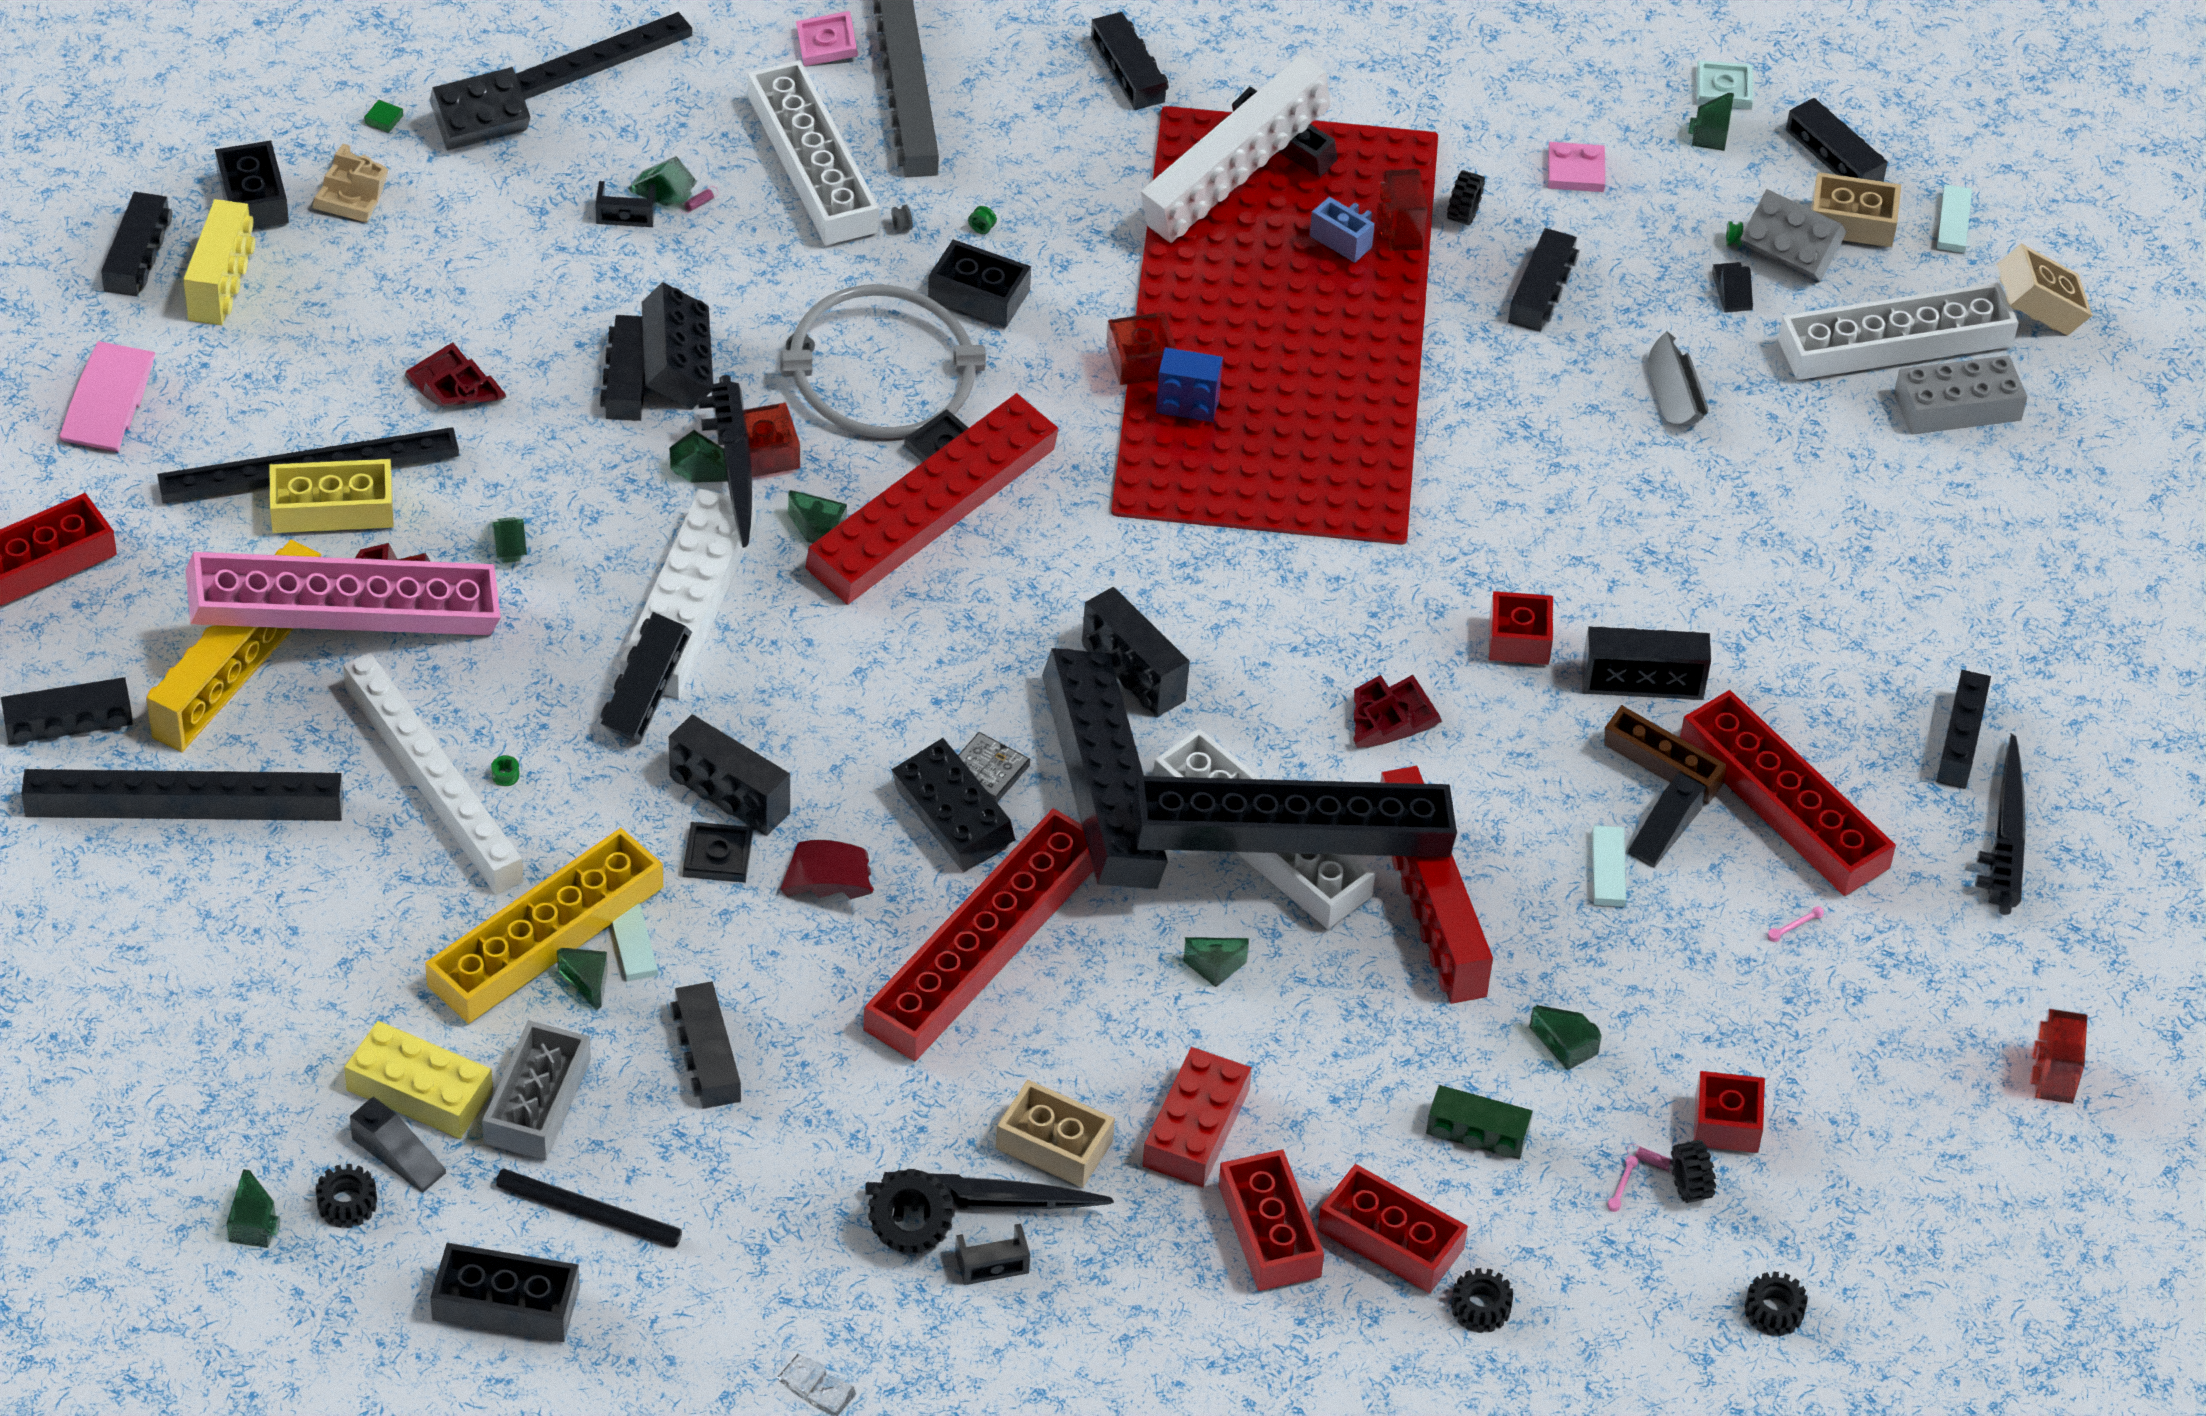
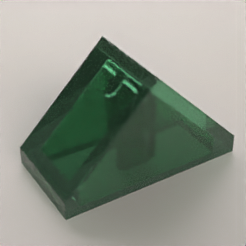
M1185 937L1183 962L1213 986L1217 987L1247 963L1249 938Z
M560 948L557 950L558 971L596 1010L600 1009L603 1003L608 974L607 952Z

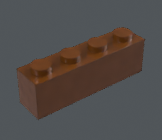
M1623 705L1619 707L1605 726V746L1670 783L1681 772L1705 785L1703 802L1707 804L1711 802L1725 783V763Z

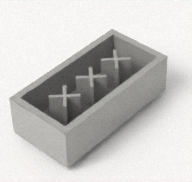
M2009 355L1899 369L1894 395L1911 435L2022 421L2027 401V394Z
M527 1021L482 1120L484 1144L547 1160L590 1063V1036Z

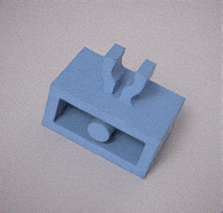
M1328 197L1312 211L1310 237L1355 263L1372 248L1375 224L1371 221L1372 212L1367 210L1364 214L1360 215L1358 214L1359 205L1357 203H1353L1348 208L1333 198Z

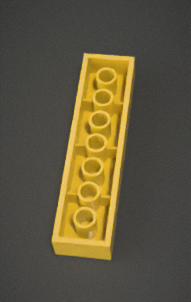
M291 539L283 548L278 549L275 555L321 557V553ZM224 625L207 627L193 647H189L175 667L173 666L167 671L165 678L148 692L146 702L152 738L183 753L294 628Z
M620 827L426 961L427 987L468 1024L611 925L614 920L638 903L641 904L664 887L663 863Z

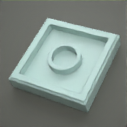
M1698 60L1697 105L1752 109L1753 65Z

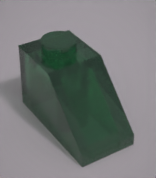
M1726 93L1698 107L1697 117H1691L1688 134H1693L1692 146L1725 151L1734 93Z
M675 156L643 170L628 188L632 193L648 199L650 184H656V202L668 206L675 202L679 204L685 202L692 195L690 190L697 183V180L679 158Z
M696 430L691 431L669 447L670 469L676 475L682 476L691 483L728 482L723 457L724 448Z
M790 490L788 493V514L806 542L813 544L847 519V504L794 490Z
M518 516L490 519L495 557H502L503 563L521 561L520 556L527 555L523 518Z
M1540 1005L1532 1008L1530 1029L1567 1071L1598 1055L1602 1037L1597 1025L1590 1022L1583 1013Z
M243 1169L227 1220L229 1242L269 1248L272 1235H278L280 1216H276L274 1201L250 1170Z

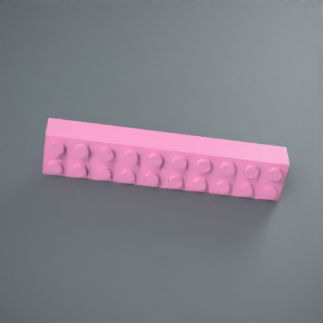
M193 552L185 569L190 624L491 635L501 618L494 564Z

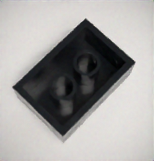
M513 67L432 87L429 99L447 151L525 131L531 118Z
M272 141L215 149L217 175L224 200L248 204L249 216L253 217V229L289 223L287 198Z
M953 239L929 274L928 297L940 305L1007 327L1030 292L1031 266Z

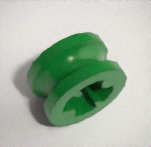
M980 205L970 214L968 223L975 232L987 234L997 223V217L990 208Z
M1728 221L1726 246H1731L1734 243L1737 247H1741L1742 241L1740 238L1743 234V222H1738L1735 225L1732 221Z
M502 755L491 763L492 779L497 785L511 786L519 780V763L514 757Z

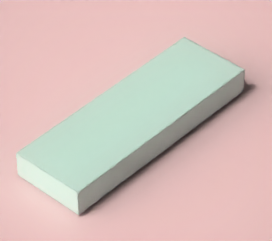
M1944 185L1937 249L1965 253L1972 188Z
M1593 825L1594 905L1625 907L1624 827Z
M638 903L612 922L626 981L658 976V969L640 903Z

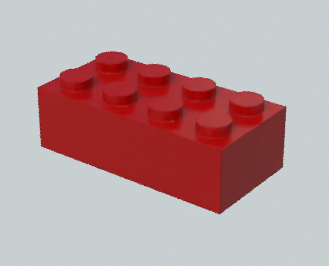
M1191 1047L1144 1143L1142 1167L1204 1188L1250 1090L1252 1067Z
M1284 1149L1221 1162L1218 1187L1257 1290L1262 1291L1322 1277L1325 1254Z
M1356 1163L1320 1207L1317 1231L1428 1293L1433 1291L1464 1250L1468 1230L1466 1224Z

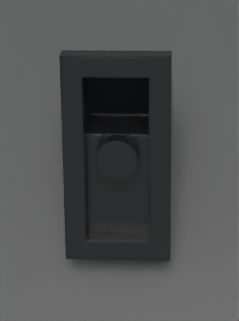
M1741 262L1713 264L1712 275L1724 312L1753 310L1750 267H1742Z

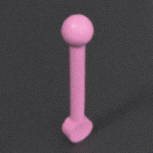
M1819 906L1814 907L1811 913L1780 929H1770L1768 939L1772 942H1777L1782 934L1813 918L1819 919L1823 917V908Z
M1628 1156L1625 1163L1627 1166L1615 1196L1608 1201L1607 1207L1612 1212L1620 1210V1198L1632 1169L1638 1165V1159L1635 1156Z

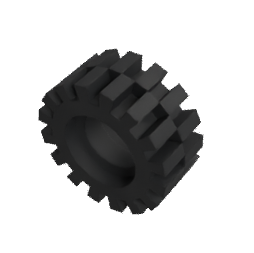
M1461 170L1451 192L1450 204L1447 208V219L1466 225L1472 224L1482 199L1481 195L1485 185L1484 176Z
M1702 1140L1674 1145L1670 1154L1673 1158L1670 1159L1673 1166L1671 1171L1672 1175L1675 1176L1674 1184L1678 1186L1677 1192L1681 1195V1199L1685 1203L1713 1198V1195H1715L1714 1189H1716V1183L1714 1182L1716 1176L1712 1169L1714 1165L1710 1161L1711 1155L1710 1152H1707L1706 1144H1703Z
M346 1164V1169H341V1165H336L335 1172H332L330 1168L326 1170L325 1177L320 1176L318 1184H316L317 1208L319 1209L320 1216L322 1218L325 1217V1221L328 1224L335 1220V1227L341 1228L342 1222L346 1223L347 1228H353L352 1222L356 1221L359 1226L364 1224L363 1217L369 1220L372 1217V1211L375 1212L377 1208L376 1183L374 1178H371V1173L368 1170L363 1173V1167L359 1165L356 1170H353L352 1164ZM344 1190H353L359 1193L356 1199L348 1202L334 1199V1195Z
M1476 1268L1474 1275L1471 1270L1465 1272L1464 1277L1459 1276L1457 1284L1455 1283L1451 1301L1452 1314L1454 1317L1458 1316L1457 1322L1460 1325L1467 1322L1466 1329L1472 1331L1473 1326L1478 1327V1333H1483L1484 1327H1487L1489 1332L1495 1331V1325L1500 1329L1504 1326V1321L1507 1322L1510 1317L1513 1288H1510L1508 1279L1502 1282L1503 1275L1498 1272L1496 1276H1492V1269L1487 1268V1272L1484 1274L1481 1268ZM1475 1294H1484L1491 1297L1495 1303L1487 1307L1478 1306L1470 1301V1297Z
M1773 1271L1772 1277L1769 1276L1768 1272L1763 1273L1761 1279L1757 1276L1753 1280V1284H1750L1744 1306L1746 1317L1750 1316L1749 1323L1752 1326L1758 1323L1756 1330L1762 1332L1764 1328L1768 1329L1767 1335L1773 1336L1774 1331H1778V1336H1784L1786 1329L1791 1334L1795 1331V1327L1799 1328L1804 1319L1808 1301L1804 1286L1799 1287V1280L1795 1278L1792 1282L1789 1281L1790 1275L1787 1273L1784 1274V1278H1781L1777 1271ZM1771 1297L1779 1298L1788 1304V1308L1775 1310L1768 1307L1763 1300Z

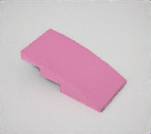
M98 341L85 366L70 403L59 436L61 441L119 452L125 430L130 429L135 409L140 407L155 352Z

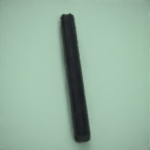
M501 1169L496 1178V1186L504 1190L673 1247L678 1246L682 1237L681 1228L507 1169Z

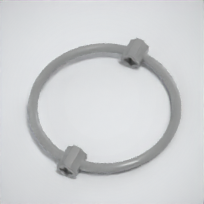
M884 284L849 287L820 300L799 322L792 338L790 350L781 351L780 353L781 375L783 377H794L801 394L819 414L843 429L876 438L908 437L946 409L955 415L963 406L972 390L975 371H985L986 367L985 346L972 345L962 325L947 309L933 299L916 291ZM888 296L915 303L935 314L955 335L959 346H954L953 366L956 372L964 371L961 386L954 399L943 410L915 424L881 427L849 419L824 403L811 388L806 376H812V352L810 350H802V346L811 325L826 310L853 298Z

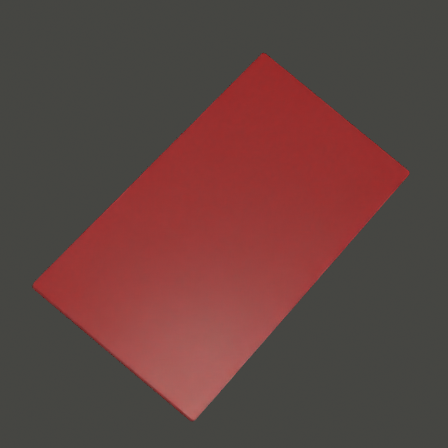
M1164 106L1161 110L1153 180L1233 112ZM1314 120L1310 123L1311 125L1335 139L1338 158L1320 178L1281 153L1276 152L1263 167L1255 170L1243 184L1234 188L1225 200L1218 202L1208 211L1204 218L1198 219L1188 228L1184 235L1177 237L1172 243L1147 226L1111 513L1113 516L1399 545L1407 543L1438 149V134L1436 132ZM1328 197L1333 198L1348 208L1353 203H1357L1359 205L1358 214L1360 215L1364 214L1367 210L1372 212L1371 221L1375 223L1372 248L1355 263L1310 237L1312 211ZM1165 347L1223 357L1220 395L1214 422L1156 413L1158 376Z

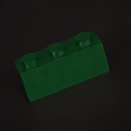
M1438 1085L1428 1116L1426 1134L1435 1136L1438 1139L1465 1144L1471 1148H1480L1498 1153L1503 1157L1520 1159L1529 1134L1533 1110Z

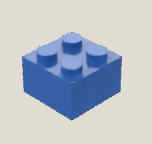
M1165 347L1158 376L1156 413L1214 422L1220 395L1223 357Z

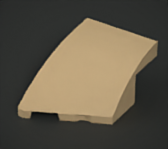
M342 144L334 155L332 167L324 176L323 187L314 197L313 208L367 223L381 196L389 169L372 161L366 155L357 156L350 152L349 145Z

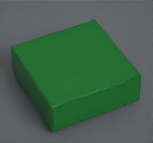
M378 100L364 116L365 124L389 133L404 116L403 108Z

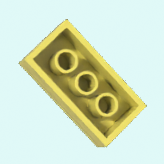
M214 199L183 279L188 321L222 326L226 314H231L233 295L239 293L241 274L246 273L248 256L253 254L255 250L256 240L255 237L251 236L253 217L249 216L248 204Z
M391 459L270 464L272 533L393 528Z
M381 1021L375 1023L344 1066L347 1091L368 1100L374 1096L391 1110L458 1139L462 1138L493 1093L491 1068Z

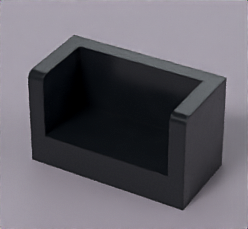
M599 181L595 203L596 224L653 228L656 210V184H650L648 199L605 196V181Z
M1021 1223L1014 1225L1013 1239L966 1247L963 1234L956 1235L955 1254L964 1285L1029 1274L1030 1252Z

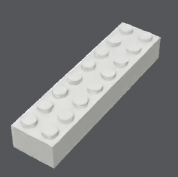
M1301 54L1142 189L1141 196L1147 226L1172 243L1177 237L1184 235L1188 228L1198 219L1204 218L1208 211L1218 202L1225 200L1228 194L1238 185L1243 184L1255 170L1263 167L1276 152L1284 149L1297 134L1304 132L1312 121L1318 116L1325 114L1330 107L1326 71Z
M801 60L748 72V98L825 246L878 233L879 207Z
M1996 282L1783 315L1778 341L1796 380L2011 347L2014 344L2019 322L2012 308L2007 303L2006 295L2000 283Z
M699 488L620 659V674H624L628 665V654L633 646H637L642 636L640 635L641 626L646 618L650 619L652 612L687 626L692 631V634L667 685L664 696L680 698L747 548H742L730 496ZM753 501L749 541L756 528V502Z
M1200 728L1157 757L1154 762L1153 776L1261 779ZM1236 852L1327 929L1346 917L1373 895L1375 872L1354 855Z

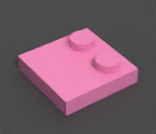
M850 11L796 21L804 67L858 56Z
M1549 142L1548 189L1604 192L1605 145Z

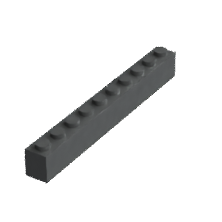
M873 0V13L879 14L875 18L876 32L882 33L878 36L879 50L885 52L881 55L882 69L888 71L884 75L885 88L891 89V91H888V107L894 108V111H891L892 128L897 127V130H894L895 147H900L897 150L898 166H903L905 178L938 176L939 153L913 0Z

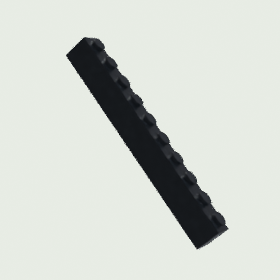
M24 769L21 791L25 817L342 821L344 801L342 773Z

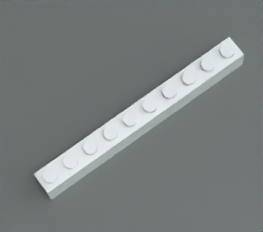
M371 652L343 664L345 689L495 895L522 883V857Z

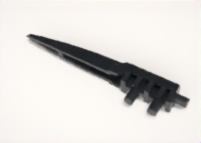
M722 375L719 378L720 383L712 384V396L698 397L699 409L713 408L715 412V418L701 419L702 431L716 430L718 445H724L723 457L733 514L742 548H745L749 544L752 516V467L749 438L739 383L731 382L730 376Z
M2010 733L2002 776L1995 844L1991 853L1979 850L1976 859L1977 863L1990 865L1992 872L1989 877L1977 874L1975 887L1988 889V903L1999 905V913L2002 915L2011 914L2012 907H2016L2021 902L2025 853L2026 815L2024 782L2016 735Z
M884 1172L883 1178H884L885 1176H890V1175H892V1174H894V1173H893V1172ZM929 1173L945 1184L948 1188L947 1191L952 1195L954 1202L952 1205L954 1204L959 1210L1060 1209L1114 1203L1113 1198L1109 1196L1052 1185L1002 1179L961 1177L959 1174ZM866 1182L865 1194L873 1195L874 1192L872 1191L875 1186H879L881 1182ZM914 1191L905 1192L896 1199L892 1210L895 1222L903 1221L904 1206H911L912 1211H918L919 1206L924 1207L923 1220L925 1222L929 1220L930 1204L921 1193Z

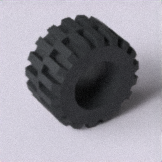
M898 1170L890 1176H885L881 1180V1184L875 1186L872 1191L874 1192L872 1199L869 1198L868 1206H870L868 1219L872 1223L871 1228L874 1234H877L883 1244L904 1253L917 1254L935 1248L936 1244L946 1238V1233L948 1230H951L953 1225L951 1224L952 1217H955V1210L952 1205L954 1202L952 1195L947 1191L948 1188L937 1177L922 1170ZM914 1191L921 1193L930 1204L929 1220L925 1226L916 1231L901 1229L893 1219V1205L896 1199L905 1192Z

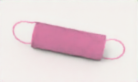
M707 188L685 201V208L689 212L713 199V192Z
M1639 1146L1635 1155L1637 1159L1667 1171L1671 1164L1670 1158Z

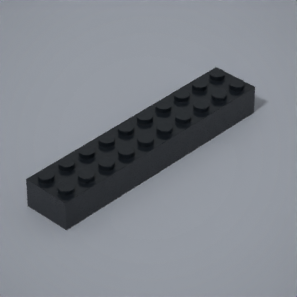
M1051 648L1042 678L1097 884L1158 889L1168 859L1165 850L1137 849L1132 798L1137 776H1144L1110 653Z
M1137 776L1132 798L1138 850L1451 857L1457 836L1450 784Z

